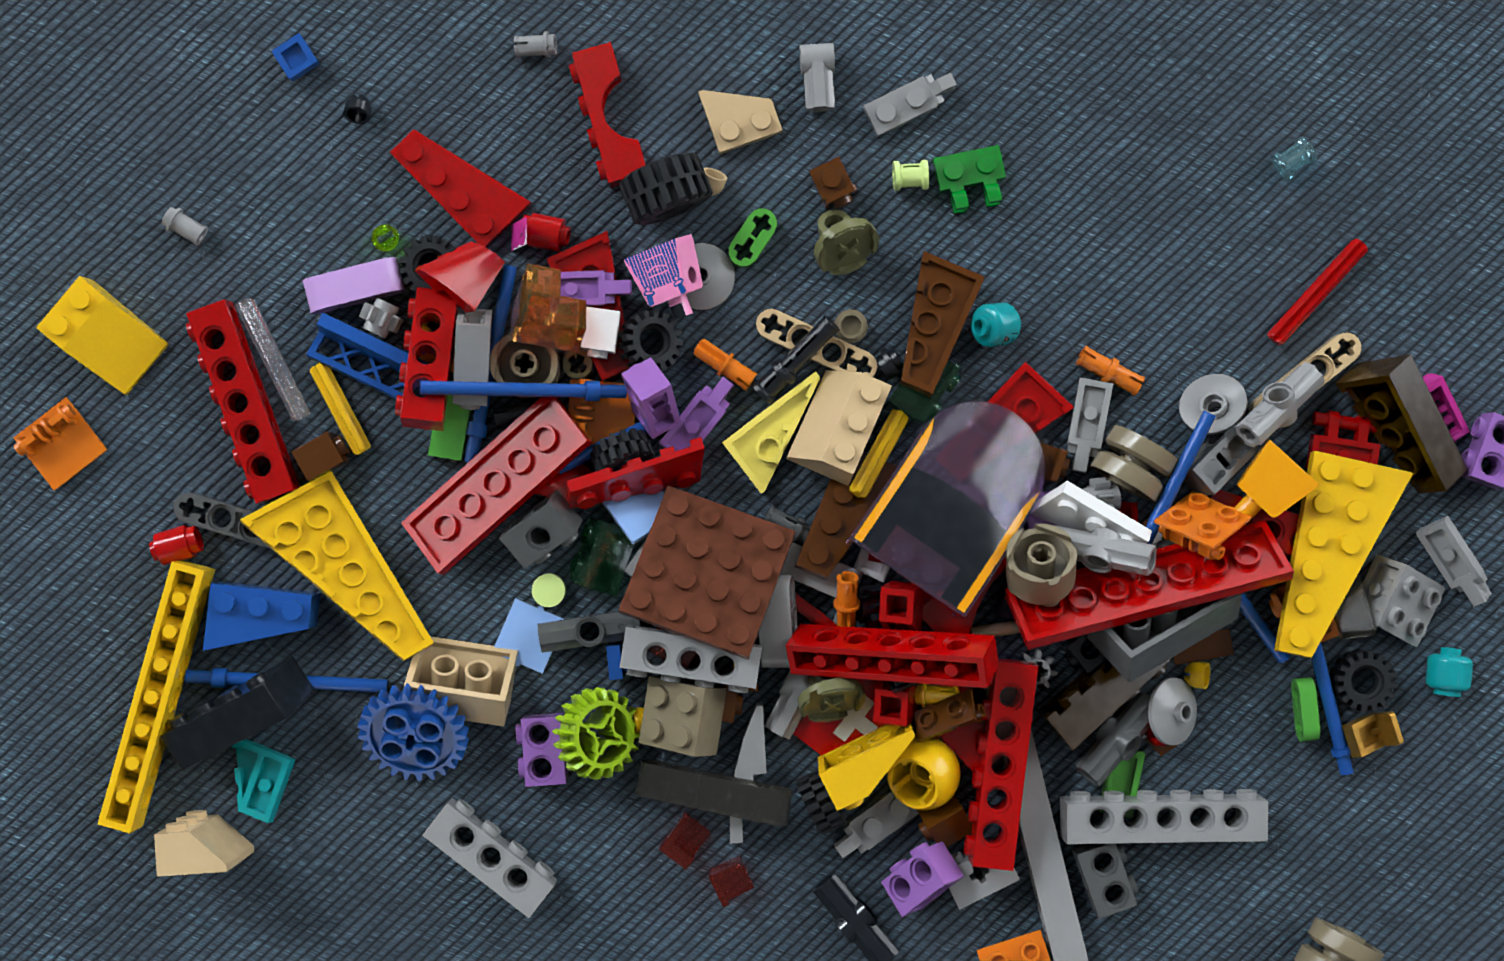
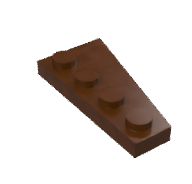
M923 251L901 385L932 397L984 282V276Z
M863 452L848 486L830 478L794 567L826 580L855 541L854 537L901 467L886 461L866 498L856 497L850 492L849 487L868 453Z

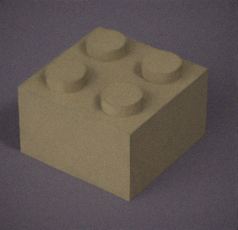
M649 676L639 743L693 757L717 755L727 688L715 685L714 688L696 686L693 680L681 678L680 683L660 680L661 676Z

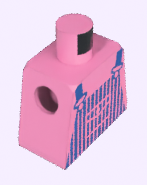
M692 234L672 239L624 259L629 272L650 307L668 302L674 320L693 313L686 294L701 289L703 282Z

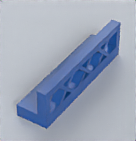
M322 313L317 322L319 332L306 354L307 357L391 398L396 399L397 395H403L398 390L404 389L405 383L387 386L381 383L378 373L393 369L400 374L401 362L407 363L408 353ZM325 338L339 343L342 354L328 358L318 353ZM344 346L352 351L345 352ZM362 354L369 358L372 368L357 372L351 369L348 358ZM418 358V361H419L420 363H422V364H430V363H428V362H426V361H423V360H421V359ZM344 360L346 366L338 363V361ZM374 361L381 363L383 365L376 367ZM374 374L376 380H374V379H372V378H370V377H368V376Z

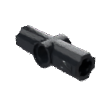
M835 872L826 876L813 889V893L835 918L834 922L849 942H854L869 961H892L899 953L898 948L877 924L878 920L860 898L857 900L848 886L845 885L840 876Z

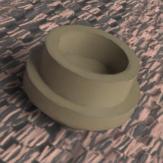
M845 310L835 320V324L840 329L836 333L837 337L847 343L860 341L868 329L865 316L857 310Z

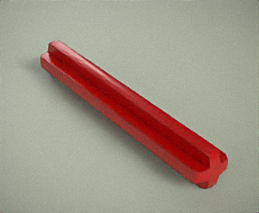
M1357 238L1352 240L1267 334L1269 339L1277 345L1284 344L1368 252L1367 245Z

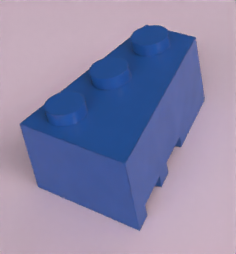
M223 581L211 583L203 651L316 627L321 593Z

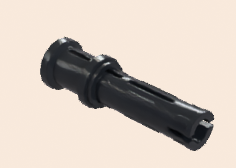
M824 315L782 360L779 358L774 360L769 371L760 380L755 379L751 383L754 390L769 404H773L776 401L775 396L788 383L793 384L796 381V373L840 331L839 327L828 316Z

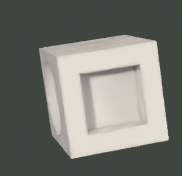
M586 307L580 347L582 350H588V357L607 359L608 353H616L621 318L620 311Z

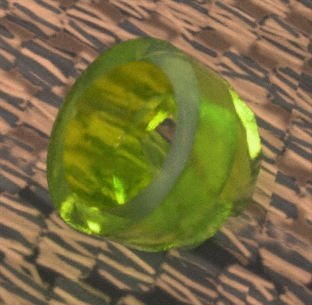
M381 224L372 232L371 240L378 250L387 252L397 246L399 233L394 226ZM392 230L394 237L388 238L380 244L377 238Z

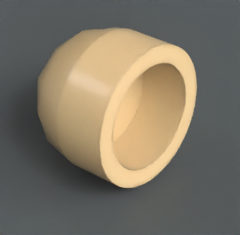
M704 168L713 192L711 196H715L723 190L727 176L719 170Z

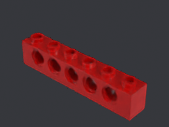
M223 299L187 312L186 315L189 322L186 323V329L190 339L193 342H197L201 354L197 355L198 362L202 371L205 374L208 373L212 386H209V392L214 403L221 407L224 416L220 419L225 434L228 437L231 436L235 446V449H232L233 458L237 466L244 470L247 478L244 481V488L248 497L251 500L254 499L256 504H264L300 488V483L234 303ZM221 331L225 339L224 344L219 349H215L212 345V338L217 332ZM233 363L236 367V375L233 379L227 381L223 375V370L227 364ZM244 394L248 400V405L243 412H238L235 408V400L239 395ZM251 426H256L259 430V439L254 444L249 443L246 438L247 430ZM263 457L268 458L271 463L270 472L265 476L258 470V462Z
M800 624L785 645L790 672L797 675L988 688L999 666L995 635Z
M998 658L999 666L989 684L988 700L983 699L981 703L986 712V716L982 718V720H985L984 733L978 734L976 753L981 754L980 766L974 767L972 787L977 788L975 801H970L968 821L973 822L971 835H966L964 855L969 856L968 860L974 867L1014 871L1038 665L1033 662ZM1006 687H1014L1016 690L1015 699L1008 704L1001 703V691ZM1002 721H1010L1012 724V730L1006 737H998L995 733L997 725ZM996 756H1007L1008 764L1003 770H992L991 763ZM992 790H1003L1004 797L1000 803L992 805L987 802L988 794ZM996 823L1000 826L999 833L994 838H985L983 836V830L988 824Z

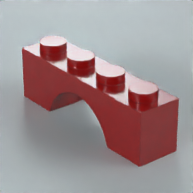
M608 42L573 52L572 55L575 63L569 64V69L574 84L580 83L584 95L579 96L578 101L583 117L589 115L593 128L587 129L592 149L598 147L602 160L596 161L601 181L608 179L610 187L614 188L619 186V183L628 174L646 164L639 140L619 135L611 129L605 120L606 100L611 91L622 82L612 44Z
M890 581L881 587L879 622L882 624L883 629L922 631L924 584ZM878 680L875 687L873 722L907 726L915 719L914 711H917L915 703L917 685L894 694L887 681Z

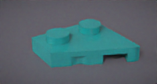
M244 739L232 745V748H236L238 768H234L235 782L238 785V811L263 822L271 823L276 816L296 759Z

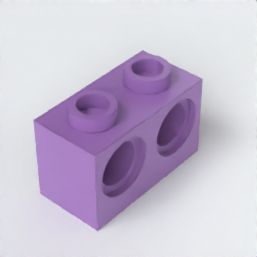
M651 357L641 363L634 364L629 370L621 373L632 411L652 439L681 423L672 386Z
M1495 412L1482 413L1472 425L1471 435L1473 438L1470 446L1461 455L1467 467V470L1461 477L1495 490H1504V416ZM1496 426L1502 430L1503 434L1499 443L1493 437V431ZM1485 457L1491 463V469L1488 474H1485L1481 468V463Z
M564 712L524 715L521 718V724H516L517 745L522 744L523 758H518L519 778H525V787L566 784L569 780V771L565 768L567 762L557 758L563 749H557L553 746L556 741L560 740L559 735H555L552 732L556 728L560 729L561 723L555 717L558 715L564 716ZM534 725H544L549 731V738L545 741L536 740L532 734ZM539 758L548 760L552 767L551 772L548 774L538 773L534 766L535 760Z
M943 841L931 846L925 842L910 851L912 857L909 860L903 859L889 868L891 874L881 881L902 917L923 909L964 877Z

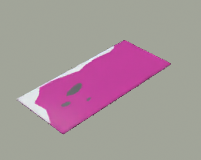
M527 217L511 225L512 251L527 244Z

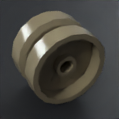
M1113 425L1105 441L1109 448L1120 456L1109 451H1098L1090 467L1125 492L1156 503L1164 487L1161 481L1151 473L1161 477L1171 476L1178 458L1136 432L1122 426Z
M1315 917L1308 934L1311 939L1325 948L1323 950L1309 943L1302 944L1294 960L1382 961L1385 954L1367 943L1364 938L1339 925L1335 926Z

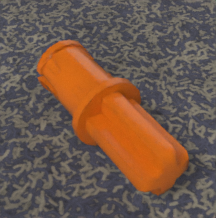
M702 339L694 349V355L717 370L719 377L721 375L725 376L744 391L748 390L758 373L733 358V353L728 355L706 339Z
M844 571L842 575L838 574L836 577L837 595L833 601V606L837 610V626L855 627L856 611L860 608V600L857 596L859 577L854 572Z

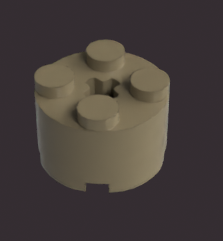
M519 329L508 333L497 342L491 352L490 371L496 382L557 383L561 375V357L556 346L548 338L533 330ZM526 356H529V360L534 362L533 368H528L527 373H524V369L520 368L518 364L519 361L523 362ZM515 396V397L522 398V399H535V398H539V397Z
M1036 524L1032 529L1024 531L1023 528L1017 531L1009 540L1006 550L1008 590L1025 602L1045 607L1058 605L1060 600L1071 592L1076 580L1077 550L1071 542V537L1068 533L1050 524Z

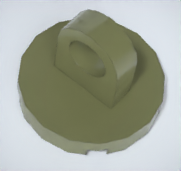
M830 210L823 213L818 219L820 238L815 244L813 254L822 271H829L831 275L848 274L864 266L868 262L866 257L871 252L873 255L875 254L880 241L879 235L873 224L867 219L850 218L847 213L841 210Z
M808 675L810 687L805 689L798 697L801 716L805 718L808 715L809 720L813 722H831L843 719L848 716V710L854 708L856 712L866 702L864 687L858 680L838 677L827 680L820 676Z

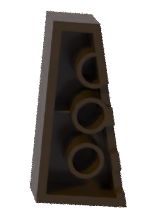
M1411 354L1357 363L1335 383L1342 393L1347 391L1356 402L1353 408L1360 417L1366 415L1377 430L1374 436L1378 441L1390 447L1395 453L1393 460L1400 470L1413 473L1410 483L1419 494L1447 491L1467 470L1462 456Z
M1171 658L1130 683L1106 659L1090 673L1083 671L1036 711L1060 740L1074 750L1104 721L1110 718L1119 707L1134 698L1150 679L1154 680L1163 674L1167 669L1166 664Z

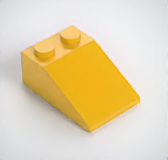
M82 276L75 280L36 327L59 348L124 395H128L170 345L94 280Z
M911 722L907 726L886 724L818 757L819 776L837 811L843 808L846 810L854 809L864 802V798L870 795L914 739L915 733Z

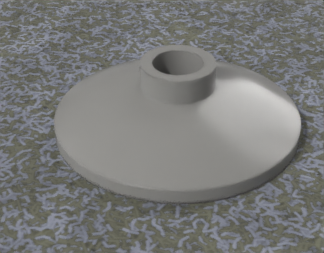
M697 243L694 245L699 268L707 271L708 277L705 281H702L703 286L701 289L686 295L692 309L708 310L719 306L729 297L734 287L735 271L730 258L720 248L711 244Z
M1210 374L1200 377L1184 390L1180 398L1179 411L1181 418L1191 430H1194L1203 411H1207L1216 416L1207 435L1226 432L1235 424H1238L1245 415L1248 405L1247 394L1241 383L1231 376ZM1214 407H1220L1218 411L1210 412Z
M1167 678L1162 680L1152 692L1148 706V719L1154 736L1161 743L1179 745L1193 731L1197 717V704L1191 687L1184 680Z

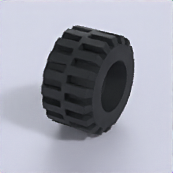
M679 153L656 160L634 170L619 183L633 223L639 225L653 224L678 216L701 205L713 194L699 155L696 153Z

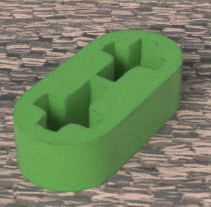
M754 210L731 242L729 258L735 266L739 268L752 266L775 234L777 220L770 210ZM764 216L768 217V226L771 229L769 231L761 230L757 238L752 234L756 229V224L753 220L755 218L761 220ZM750 239L753 241L749 249L752 257L750 259L744 257L741 261L738 260V252L735 248L737 246L744 247Z
M1312 677L1294 678L1291 682V693L1298 740L1300 742L1319 740L1320 721L1314 680Z

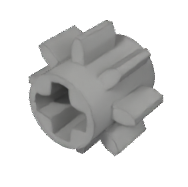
M377 297L373 305L365 302L359 314V317L366 320L363 328L383 338L387 337L389 331L397 334L404 320L396 316L400 309L399 307Z
M1106 477L1089 479L1090 486L1082 488V490L1114 509H1120L1121 494L1119 487L1116 484L1111 485V481H1106Z
M1036 649L1034 656L1030 657L1022 652L1024 661L1035 664L1037 662L1043 668L1042 673L1037 674L1036 689L1037 684H1043L1049 688L1050 684L1047 680L1050 675L1055 676L1058 674L1050 669L1049 666L1054 661V658L1049 656L1044 660L1041 659L1042 652L1040 649Z

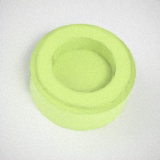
M553 573L539 576L532 585L534 600L544 607L558 605L566 595L565 582L560 576Z

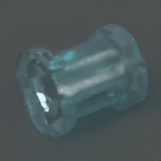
M1299 137L1295 140L1293 146L1281 154L1277 152L1272 155L1271 161L1280 176L1285 180H1290L1294 177L1295 171L1307 163H1315L1317 161V154L1308 140L1304 137Z

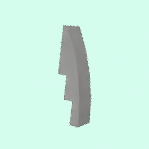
M763 702L755 704L742 738L735 765L730 801V844L743 843L742 809L755 808L753 774H767Z

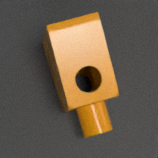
M1267 439L1236 483L1247 495L1234 508L1251 516V519L1263 509L1274 519L1316 489L1320 484L1270 439Z

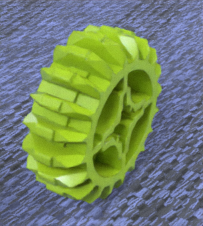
M596 687L594 690H582L581 695H572V704L565 703L561 705L565 715L555 717L561 724L560 729L556 728L552 732L555 735H559L560 740L556 741L553 746L557 749H563L557 758L567 762L565 768L569 771H576L579 777H589L590 779L598 780L601 779V776L603 778L613 777V771L618 773L624 771L623 762H633L629 753L630 751L639 750L634 744V739L639 738L640 734L635 733L636 723L634 718H632L637 709L633 706H627L629 699L624 696H618V692L615 690L607 691L605 688ZM596 708V711L591 713L590 718L586 722H582L585 716ZM589 728L598 730V734L605 738L596 737V733L589 730ZM611 745L610 749L603 755L606 747Z

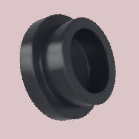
M884 347L880 350L881 354L875 358L876 362L890 380L895 376L900 378L904 361L895 349L889 352Z

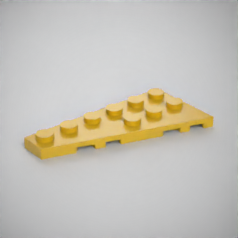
M1318 451L1310 452L1307 474L1320 485L1303 497L1301 501L1290 565L1294 570L1293 580H1289L1286 583L1274 651L1312 658L1413 475L1412 472Z
M332 471L240 519V522L403 662L434 644Z

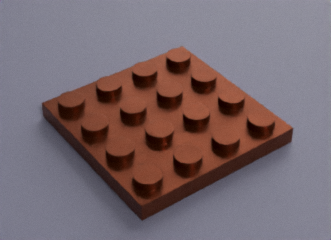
M667 486L620 605L619 613L749 660L796 531Z

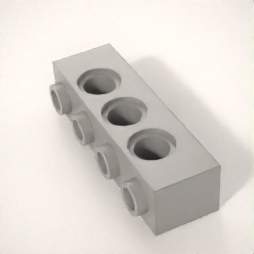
M628 624L625 629L620 668L627 669L626 674L635 677H647V672L661 674L660 680L680 683L682 677L695 679L694 685L714 688L715 683L727 684L729 691L748 693L749 688L756 689L762 645L754 644L748 660L668 630ZM655 645L663 647L667 654L666 660L662 663L652 662L648 657V649ZM686 651H694L700 656L701 663L696 668H687L682 664V654ZM728 656L734 661L735 667L730 673L723 674L717 671L715 661L719 657Z
M451 798L422 836L526 917L530 918L554 887L557 881L553 877L554 871L542 861L535 863L526 856L528 851L514 840L508 842L500 835L501 830L489 820L481 821L473 814L475 810L462 799L456 801ZM458 828H470L473 831L474 840L471 842L461 840L458 836ZM489 847L497 849L501 856L500 861H488L485 858L484 850ZM514 868L524 870L527 874V881L523 883L515 882L511 877L510 871Z

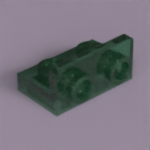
M948 360L932 397L899 384L888 402L920 424L926 418L932 421L943 405L938 402L945 390L951 393L960 381L961 376L957 372L961 366L957 363L953 364Z
M591 517L589 523L582 529L580 537L582 544L578 555L571 562L570 580L580 586L617 596L634 544L631 543L619 526Z

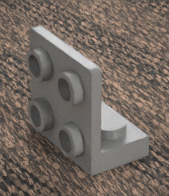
M1376 554L1348 615L1381 628L1402 641L1417 647L1427 631L1428 624L1437 606L1441 602L1445 587L1407 564Z

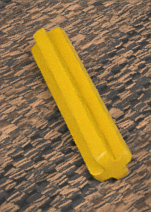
M321 363L316 364L310 369V374L350 450L354 455L366 452L371 448V444L331 368Z
M893 409L886 419L849 487L850 492L856 497L866 498L869 495L909 421V417L903 411Z

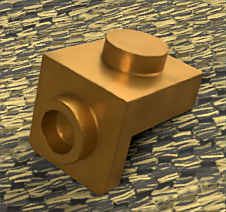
M1393 711L1370 712L1342 725L1352 758L1364 757L1384 746H1398L1404 743L1396 715Z

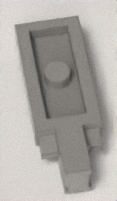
M951 73L934 80L932 74L925 77L922 76L863 105V110L878 138L937 109L938 105L944 102L942 95L955 89L957 84Z
M1079 378L1067 440L1068 453L1075 454L1072 471L1086 473L1089 457L1095 458L1097 452L1101 450L1113 383Z
M1449 516L1419 528L1416 532L1417 537L1450 588H1456L1459 592L1464 591L1474 607L1485 603L1492 594L1486 584L1488 579L1484 573L1485 571Z
M890 790L848 821L849 824L843 828L847 835L834 843L835 849L842 858L856 849L862 854L867 849L873 848L919 813L917 810L900 802Z

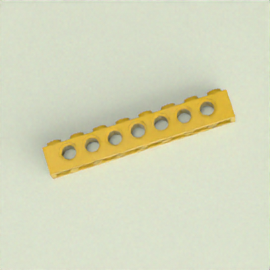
M185 560L171 562L98 825L129 834L144 825L166 747L160 736L170 728L168 722L175 715L185 680V672L188 669L209 595L210 585L216 569Z

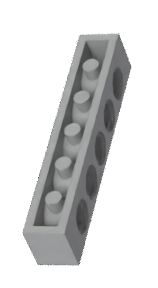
M1206 789L1203 790V794L1191 795V792L1187 790H1171L1170 795H1157L1156 791L1139 790L1136 796L1124 795V792L1114 790L1104 791L1103 796H1091V793L1086 791H1072L1070 796H1060V837L1066 844L1268 841V801L1257 794L1256 790L1238 789L1236 794H1224L1222 790ZM1168 808L1170 810L1169 817L1163 822H1157L1158 813ZM1202 808L1201 818L1191 822L1192 812L1195 809ZM1230 808H1235V816L1229 821H1224L1225 812ZM1102 809L1104 812L1102 819L1097 823H1090L1091 814L1095 810ZM1130 809H1136L1135 819L1125 823L1123 820L1125 813Z

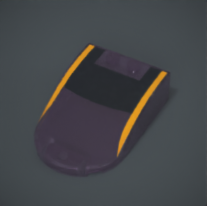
M971 401L944 409L935 415L919 432L845 543L848 546L854 543L949 607L954 611L951 616L956 620L965 618L1005 558L1009 540L1017 531L1023 528L1041 494L1045 478V462L1042 448L1036 435L1021 417L997 404Z

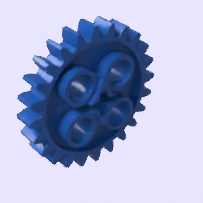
M406 683L403 691H400L395 685H392L389 693L382 689L377 698L374 696L370 698L368 705L364 706L357 728L361 729L358 739L364 740L362 750H372L369 760L380 759L379 769L390 766L392 768V776L398 771L403 772L404 780L409 778L410 773L415 774L418 781L422 780L423 774H427L431 780H434L437 771L445 776L447 775L448 768L455 769L458 760L463 759L469 741L467 737L469 727L464 725L466 717L465 715H456L459 706L452 705L448 707V696L439 700L436 698V689L426 694L424 693L423 685H420L417 691H412L409 683Z

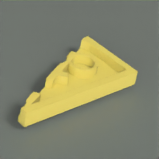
M816 371L722 442L761 494L766 490L820 380V376Z

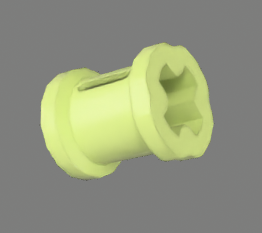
M922 160L920 163L900 164L899 161H893L892 181L894 191H900L901 188L921 187L922 190L928 189V161Z

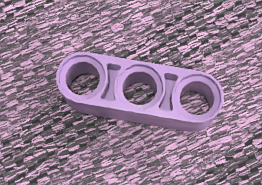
M397 257L383 258L304 279L303 284L311 314L325 313L372 301L376 297L380 299L404 292L405 287L399 271L400 267Z

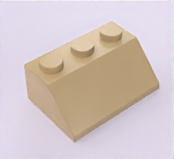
M825 370L786 459L848 486L892 385L862 372Z
M430 636L434 644L412 657L404 687L406 683H409L412 691H417L418 687L423 685L424 693L426 694L436 689V698L440 700L448 696L447 706L458 705L459 708L456 715H465V721L504 727L512 697L518 650Z
M207 810L188 811L186 816L176 818V822L167 823L166 828L154 834L157 877L228 872L254 852V845L220 815H207Z

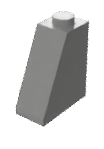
M458 308L453 381L489 382L492 310L476 309L474 312L466 313L462 308ZM453 395V404H459L463 409L476 410L480 406H487L488 396Z

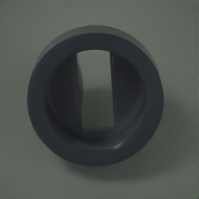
M356 95L350 96L344 106V117L352 123H367L372 112L371 102L364 95H359V97Z

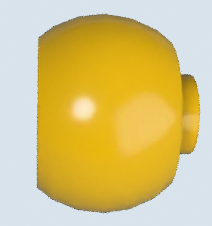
M914 737L887 772V781L895 797L906 806L923 811L936 809L947 803L957 791L961 775L960 764L953 750L941 740L933 741L926 739L918 743L916 737Z

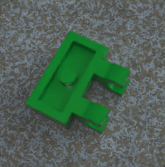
M999 145L933 158L932 162L939 193H950L953 214L967 212L969 203L964 188L982 185L986 208L1000 205L999 201H1002V196L997 182L1005 180L1006 175Z

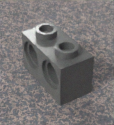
M1235 424L1226 432L1212 435L1201 446L1183 482L1191 491L1202 493L1206 496L1215 495L1260 448L1258 446L1253 448L1246 445L1236 434L1235 426L1237 424Z
M1121 843L1083 844L1071 849L1092 910L1099 919L1138 906L1134 895L1139 894L1132 874L1127 875L1123 863L1128 862ZM1099 853H1108V863L1103 867H1095V857ZM1113 884L1120 885V892L1117 897L1113 899L1105 897L1106 889Z

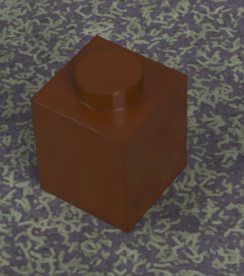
M325 432L291 451L307 481H313L329 471L333 472L350 462L346 455L350 450L341 435L336 436L333 432Z
M955 794L947 803L936 809L917 810L923 820L918 826L928 842L933 839L936 843L943 841L947 848L972 832V823L968 821V816Z

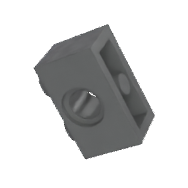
M557 489L508 523L499 539L519 563L526 568L534 562L539 565L546 561L553 554L552 550L560 544L562 547L571 544L579 536L577 531L583 520L573 508H569L567 500ZM537 528L545 529L549 535L541 534Z

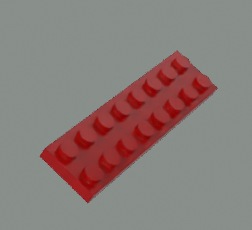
M1264 520L1242 526L1221 543V546L1225 547V553L1220 560H1209L1207 557L1198 554V550L1192 552L1189 550V546L1183 548L1179 544H1173L1157 549L1155 567L1149 576L1117 569H1111L1108 573H1097L1087 567L1076 570V580L1073 589L1054 607H1045L1025 602L1012 594L1008 588H1005V598L1025 645L1029 650L1293 580L1294 570L1267 522Z

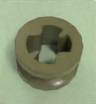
M573 349L564 356L563 369L569 377L580 380L587 378L592 373L594 368L592 357L587 356L586 351ZM578 355H582L585 357L583 363L587 368L584 372L578 370V374H575L571 371L573 365L569 363L570 359L574 356L578 359Z

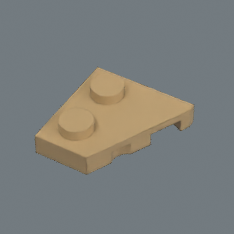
M707 90L698 92L720 155L783 132L772 99Z

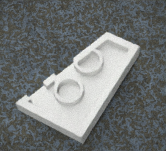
M1069 481L1064 482L1035 501L1029 512L1030 515L1077 530L1092 532L1096 528H1108L1117 532L1122 539L1141 543H1148L1152 530Z

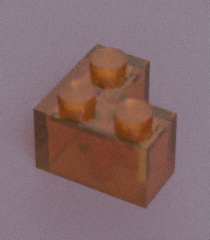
M526 264L512 309L511 341L578 353L586 331V300L560 296V269Z

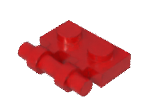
M1328 410L1326 413L1316 411L1313 413L1312 424L1324 426L1325 430L1324 436L1310 435L1306 468H1308L1310 452L1313 451L1378 465L1381 444L1368 442L1369 433L1374 434L1377 430L1366 416L1340 415L1339 411ZM1339 429L1353 430L1354 439L1338 438Z

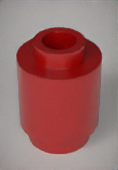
M533 213L531 216H523V218L527 217V246L560 252L562 246H568L571 227L566 226L565 219Z
M182 525L155 533L153 541L149 543V549L155 561L159 560L165 566L171 564L172 561H182L196 557L197 552L204 550V543L197 526L189 527L188 525Z

